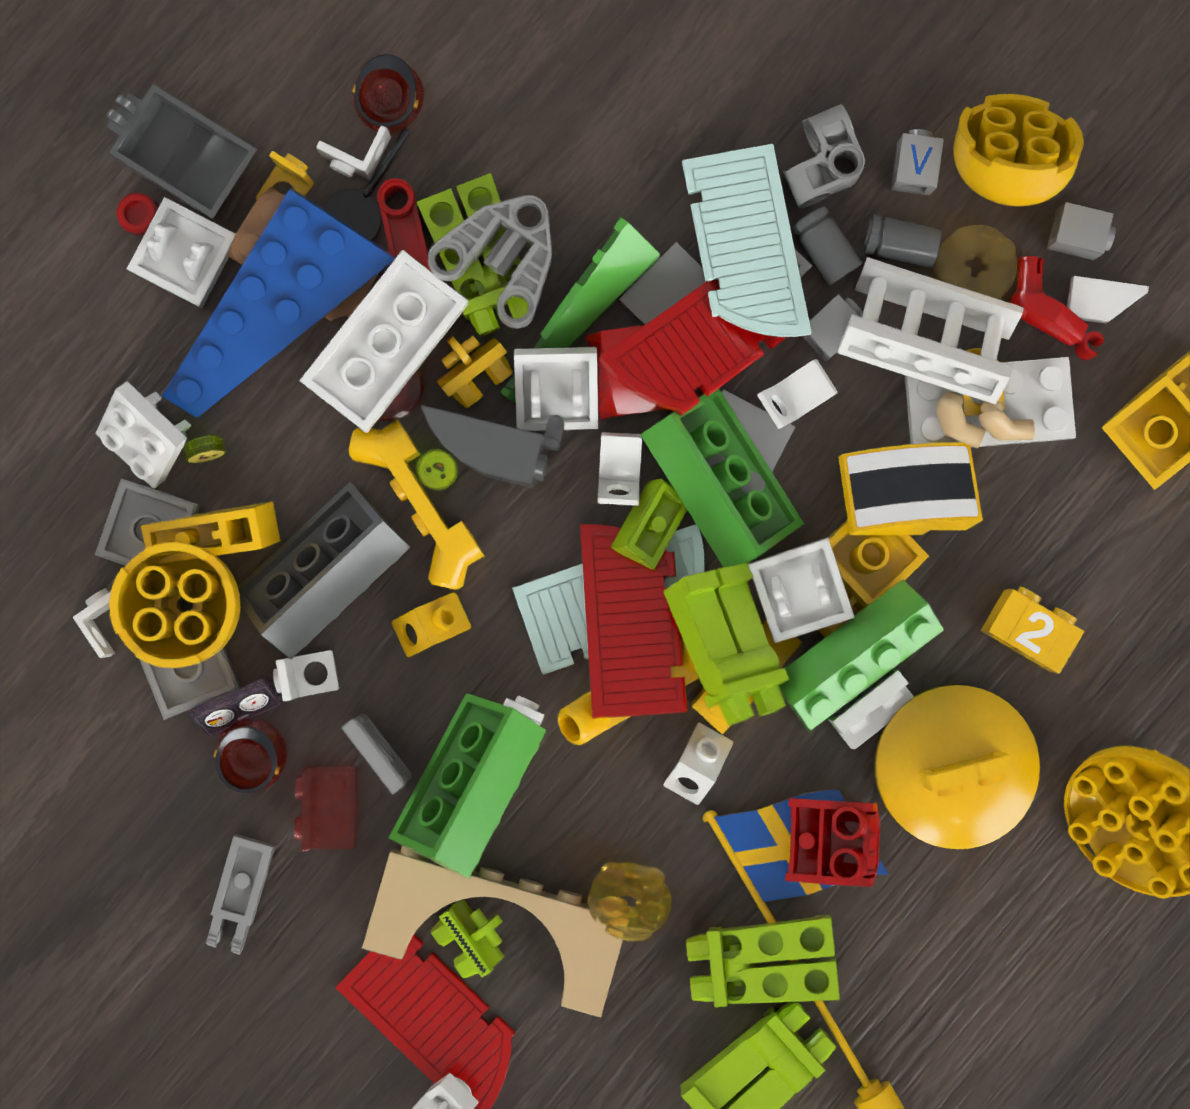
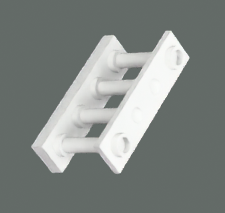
M867 257L855 287V291L868 294L862 317L851 315L841 339L838 354L996 404L1010 379L1012 366L996 361L1001 338L1010 339L1023 314L1024 307ZM883 300L907 307L901 330L878 323ZM923 312L946 320L941 343L917 336ZM962 325L985 332L980 356L957 348Z

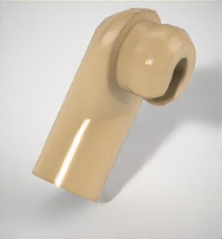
M945 393L941 400L937 402L936 408L942 431L945 435L978 449L986 430L966 422L962 408L963 399L958 393Z
M984 401L981 404L980 424L993 438L997 440L1034 439L1035 426L1032 419L1010 420L1002 412L1003 404L1000 401H997L996 404Z

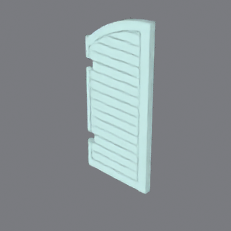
M773 144L683 160L682 165L688 194L701 192L703 201L693 203L690 206L705 281L718 279L720 287L719 290L708 292L712 317L719 316L735 326L763 335L777 337L811 335L812 332Z
M697 524L675 531L665 550L675 552L677 576L664 578V588H669L685 576L704 572L703 542ZM583 564L512 588L542 675L573 665L571 651L582 648L584 658L586 660L589 659Z

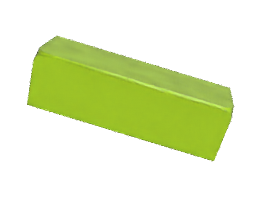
M663 479L648 481L639 495V505L633 506L611 548L619 554L654 570L687 511L675 489Z

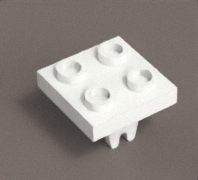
M164 197L127 270L202 309L229 258L228 253L236 234Z
M597 347L514 349L517 429L524 431L546 430L548 419L553 415L563 418L564 430L598 429Z
M127 381L115 390L95 434L101 438V441L109 450L114 451L130 466L138 478L145 480L155 489L166 480L187 440L185 431L191 425L186 420H183L174 426L156 409V403L162 398L157 392L144 398Z
M828 537L749 563V568L753 574V580L775 643L854 618V613Z

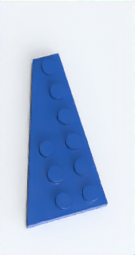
M292 188L289 189L162 396L198 418L397 257Z

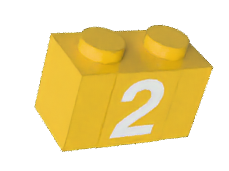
M1021 586L1018 591L1005 589L980 631L1045 670L1060 674L1085 631L1074 625L1077 619L1071 614L1057 607L1051 612L1041 606L1039 602L1042 598L1034 592Z

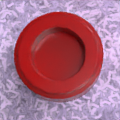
M131 193L125 196L118 204L116 212L118 222L129 233L143 236L154 218L158 206L145 194Z

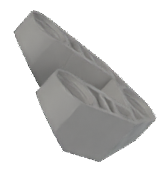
M522 196L482 207L437 241L428 253V263L431 272L443 281H453L459 279L474 261H478L499 229L504 231V233L483 262L494 273L504 276L523 248L526 246L530 249L512 274L511 281L498 300V316L505 325L511 328H522L531 323L551 264L552 250L548 210L545 203L535 196ZM533 206L539 210L541 220L536 226L526 227L518 221L517 214L522 207ZM442 250L454 251L459 257L458 266L450 271L441 270L435 263L436 255ZM520 297L524 299L528 305L527 314L519 319L509 317L504 310V304L509 298Z

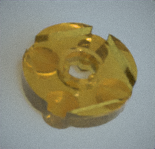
M970 225L958 228L939 247L934 263L935 278L999 299L1011 288L1016 278L1018 264L1015 255V245L1001 232L989 226ZM975 256L980 257L981 262L986 265V271H980L977 277L971 276V268L965 266V261L973 260Z
M608 862L604 864L600 873L594 878L589 891L588 908L590 915L595 922L598 918L602 924L607 926L605 931L615 938L626 941H641L651 937L654 931L659 928L661 929L665 925L671 910V894L669 888L664 883V874L657 868H647L636 863ZM631 896L637 900L635 907L627 906V901L620 899V897Z

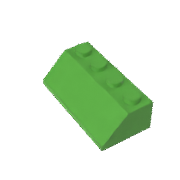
M717 389L709 396L705 394L700 396V403L684 415L680 416L675 411L640 435L725 568L747 563L759 557L802 526L804 522L721 390ZM716 454L725 457L724 460L711 468L706 462ZM751 471L759 474L766 483L763 491L752 490L746 493L739 488L749 483Z
M901 580L856 614L854 618L848 620L787 666L785 670L789 680L779 685L782 696L805 729L810 732L935 638L944 629L929 604L908 583Z
M466 693L394 826L389 839L469 879L475 866L479 863L492 833L499 825L501 816L513 793L518 789L520 780L532 757L538 751L539 744L547 730L514 708Z

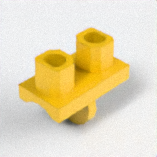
M452 336L447 342L453 351L441 359L447 369L460 360L461 362L439 378L437 383L448 397L452 395L465 408H469L483 396L473 383V378L485 371L493 383L497 385L513 374L504 356L507 351L493 337L471 355H468L480 345L476 338L471 336L460 345L455 337Z

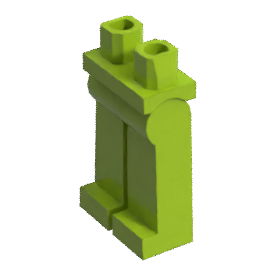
M491 173L456 186L468 218L484 206L501 202ZM452 189L417 201L434 243L464 222ZM499 229L483 252L484 260L503 235L504 231ZM451 250L439 252L447 271L453 270L458 266L459 257L456 252ZM519 255L504 276L494 273L487 265L481 266L478 259L477 262H473L459 279L452 281L455 291L468 300L469 304L463 311L466 320L470 319L480 337L500 329L493 310L498 308L500 295L511 281L512 274L521 263ZM520 297L509 298L504 304H508L514 319H519L527 314V302Z
M748 562L720 568L716 571L711 570L685 576L663 591L704 689L709 693L704 696L707 707L720 706L728 726L754 716L748 697H753L759 716L774 713L786 706L779 685L788 681L789 677L785 668L779 669L778 657L769 646L747 583L754 578Z
M831 914L722 929V926L710 927L707 933L686 939L688 961L710 960L711 975L690 977L692 1000L714 1001L715 1007H726L727 1003L840 1000ZM819 958V959H816V960H804V961H793V962H781V963H769V964H757V965H755V963H760V962H772V961H784V960Z
M788 1002L779 1010L771 1006L764 1013V1018L755 1023L680 1085L681 1097L692 1109H780L792 1096L801 1091L813 1077L817 1079L826 1071L823 1062L835 1050V1042L821 1027L805 1041L796 1031L810 1019V1015L799 1002Z

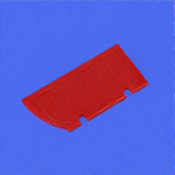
M717 279L706 281L598 359L630 391L646 401L676 411L682 416L700 403V399L694 392L696 388L700 387L703 393L709 396L764 355L757 343L763 340L766 346L772 349L787 337L755 333L735 326L719 316L712 317L708 292L720 289Z
M580 524L593 719L687 712L685 677L671 678V667L684 665L682 638L663 592L667 589L664 588V578L677 576L675 552L665 550L656 568L651 570L611 548L621 528L598 524Z
M415 934L412 936L402 960L370 951L335 988L434 1084L448 1073H451L454 1077L463 1080L471 1089V1095L479 1102L474 1109H490L503 1086L511 1055V1040L516 1032L499 1015L489 1024L482 1017L483 1013L489 1009V1006L434 952L430 953L424 961L416 953L424 943Z

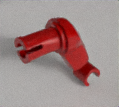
M1037 256L1019 258L1017 260V292L1010 298V303L1024 307L1020 318L1027 324L1067 345L1072 346L1075 344V353L1080 359L1091 360L1096 357L1097 353L1089 348L1087 341L1093 346L1099 347L1104 343L1103 335L1096 331L1086 334L1087 323L1064 304L1043 292L1044 259Z

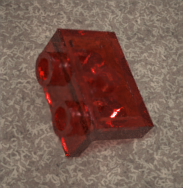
M357 766L305 767L302 775H297L295 783L296 800H302V816L296 817L294 830L295 841H301V851L310 852L312 849H355Z

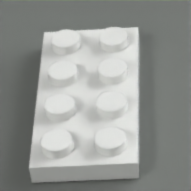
M402 250L300 379V382L364 432L368 433L465 310L469 302Z
M1069 357L1003 362L1012 366L1010 379L1004 388L1005 408L1002 412L1010 420L1032 419L1035 426L1034 439L997 440L986 431L979 447L1076 438ZM905 375L910 443L961 442L945 435L936 413L937 402L941 400L942 396L947 392L956 391ZM971 397L975 403L982 404L984 400ZM981 414L965 416L966 422L985 429L979 421Z

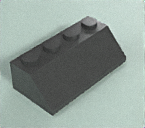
M350 481L238 586L240 604L259 633L288 658L292 659L332 620L336 619L362 592L366 591L392 564L396 563L410 546L390 522Z

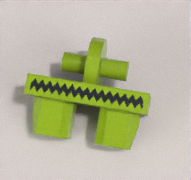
M464 899L454 902L439 917L440 920L431 929V934L439 945L444 947L455 940L463 952L458 954L453 960L454 967L462 978L478 973L483 978L491 973L493 967L505 957L498 948L502 939L494 930L502 923L501 917L496 914L487 920L480 908L472 911Z

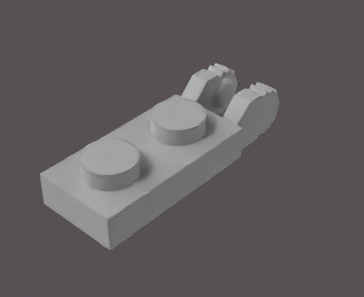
M239 834L233 836L211 912L213 919L206 942L208 946L216 948L222 938L226 919L238 923L231 941V952L241 954L249 927L253 924L275 849L274 844Z

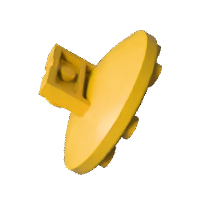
M967 685L934 687L915 695L914 698L907 701L884 727L877 744L874 764L876 784L880 797L896 822L916 838L931 845L948 849L979 847L991 843L1008 833L1028 811L1037 791L1040 773L1038 748L1024 718L1001 697L989 691Z
M1119 746L1107 748L1089 756L1072 774L1065 790L1064 811L1070 837L1093 864V868L1099 875L1109 877L1126 888L1161 899L1190 894V770L1178 761L1157 752L1156 749L1149 750L1133 746ZM1084 844H1090L1096 857L1092 855V853L1085 847Z

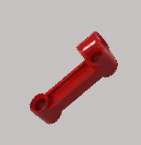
M399 178L387 180L379 188L377 201L380 206L389 252L397 257L403 250L431 272L416 196L406 181ZM396 192L408 195L407 204L401 209H391L388 207L389 197Z

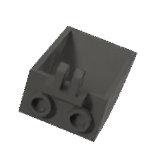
M154 84L140 99L130 93H127L125 97L119 94L115 100L119 107L116 111L110 108L106 114L110 119L106 128L117 134L109 154L120 164L179 201L210 218H214L257 149Z
M421 405L429 427L442 445L464 465L486 477L534 489L536 480H544L549 458H547L548 455L542 454L543 449L559 452L565 425L563 418L558 415H553L548 419L543 437L541 434Z

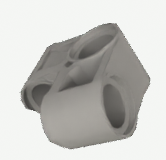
M842 104L803 120L805 135L816 156L792 167L788 171L782 170L799 209L814 205L834 193L851 187L857 182L865 164L864 153L854 134L850 117ZM841 158L848 159L853 163L855 171L843 174L835 168L834 161Z

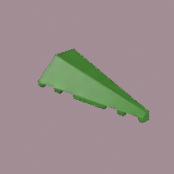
M620 218L614 226L616 230L603 248L598 249L592 258V263L574 284L541 332L542 337L534 348H571L660 258V253L630 223ZM515 374L500 392L502 396L513 404L516 402Z

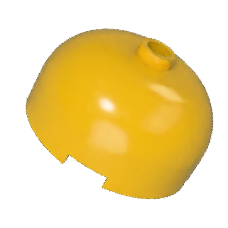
M1018 94L986 96L984 104H980L972 109L966 107L960 116L953 148L956 168L963 181L974 192L992 202L1007 206H1029L1044 202L1063 190L1073 177L1084 143L1079 125L1072 117L1064 120L1057 114L1049 111L1050 103L1041 99Z
M178 542L160 543L145 548L144 551L132 558L124 568H121L111 589L109 601L110 617L115 633L119 634L125 645L140 660L164 668L186 667L211 658L230 640L239 620L240 594L231 571L213 553L192 544ZM189 553L199 557L197 559L157 564L162 559L173 554ZM183 598L193 602L191 611L184 612L181 609L180 603Z

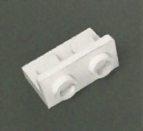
M892 669L827 719L851 749H856L886 726L899 708L914 698V696L906 687L909 683L899 670Z

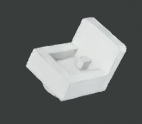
M448 1073L433 1084L411 1109H474L479 1102L471 1095V1089L463 1080Z

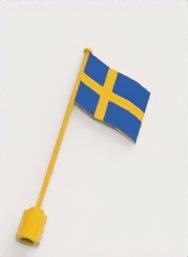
M820 790L792 797L845 801L839 790ZM789 799L758 810L717 816V812L713 810L706 811L703 815V822H709L767 923H773L776 920L765 902L805 896L834 886L785 881V873L788 872L790 859L791 807L788 806ZM879 858L876 875H889ZM814 1001L862 1083V1086L857 1090L859 1096L854 1101L857 1109H905L889 1081L880 1082L877 1078L868 1079L824 1002Z

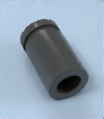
M824 206L815 209L800 219L791 230L795 236H800L799 242L828 286L831 287L852 274L864 263L834 218L828 216L830 212Z
M873 213L866 228L863 253L868 255L875 253L877 257L931 269L938 254L942 229L892 217H885L883 219L882 215Z

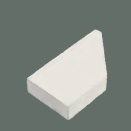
M1073 276L1070 280L1067 307L1084 321L1107 323L1148 293L1149 286Z

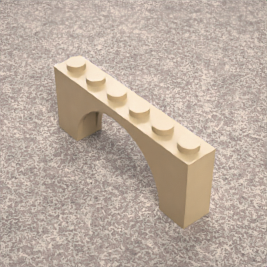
M404 846L401 847V850L393 848L386 864L362 946L363 949L402 960L414 933L425 920L441 908L453 902L472 897L505 899L518 904L535 915L555 940L564 969V989L561 1006L601 1018L628 924V916L621 914L622 907L604 901H599L597 907L582 902L583 896L566 890H559L558 895L542 891L543 884L529 879L520 878L519 884L503 880V872L487 867H481L480 872L473 871L468 879Z

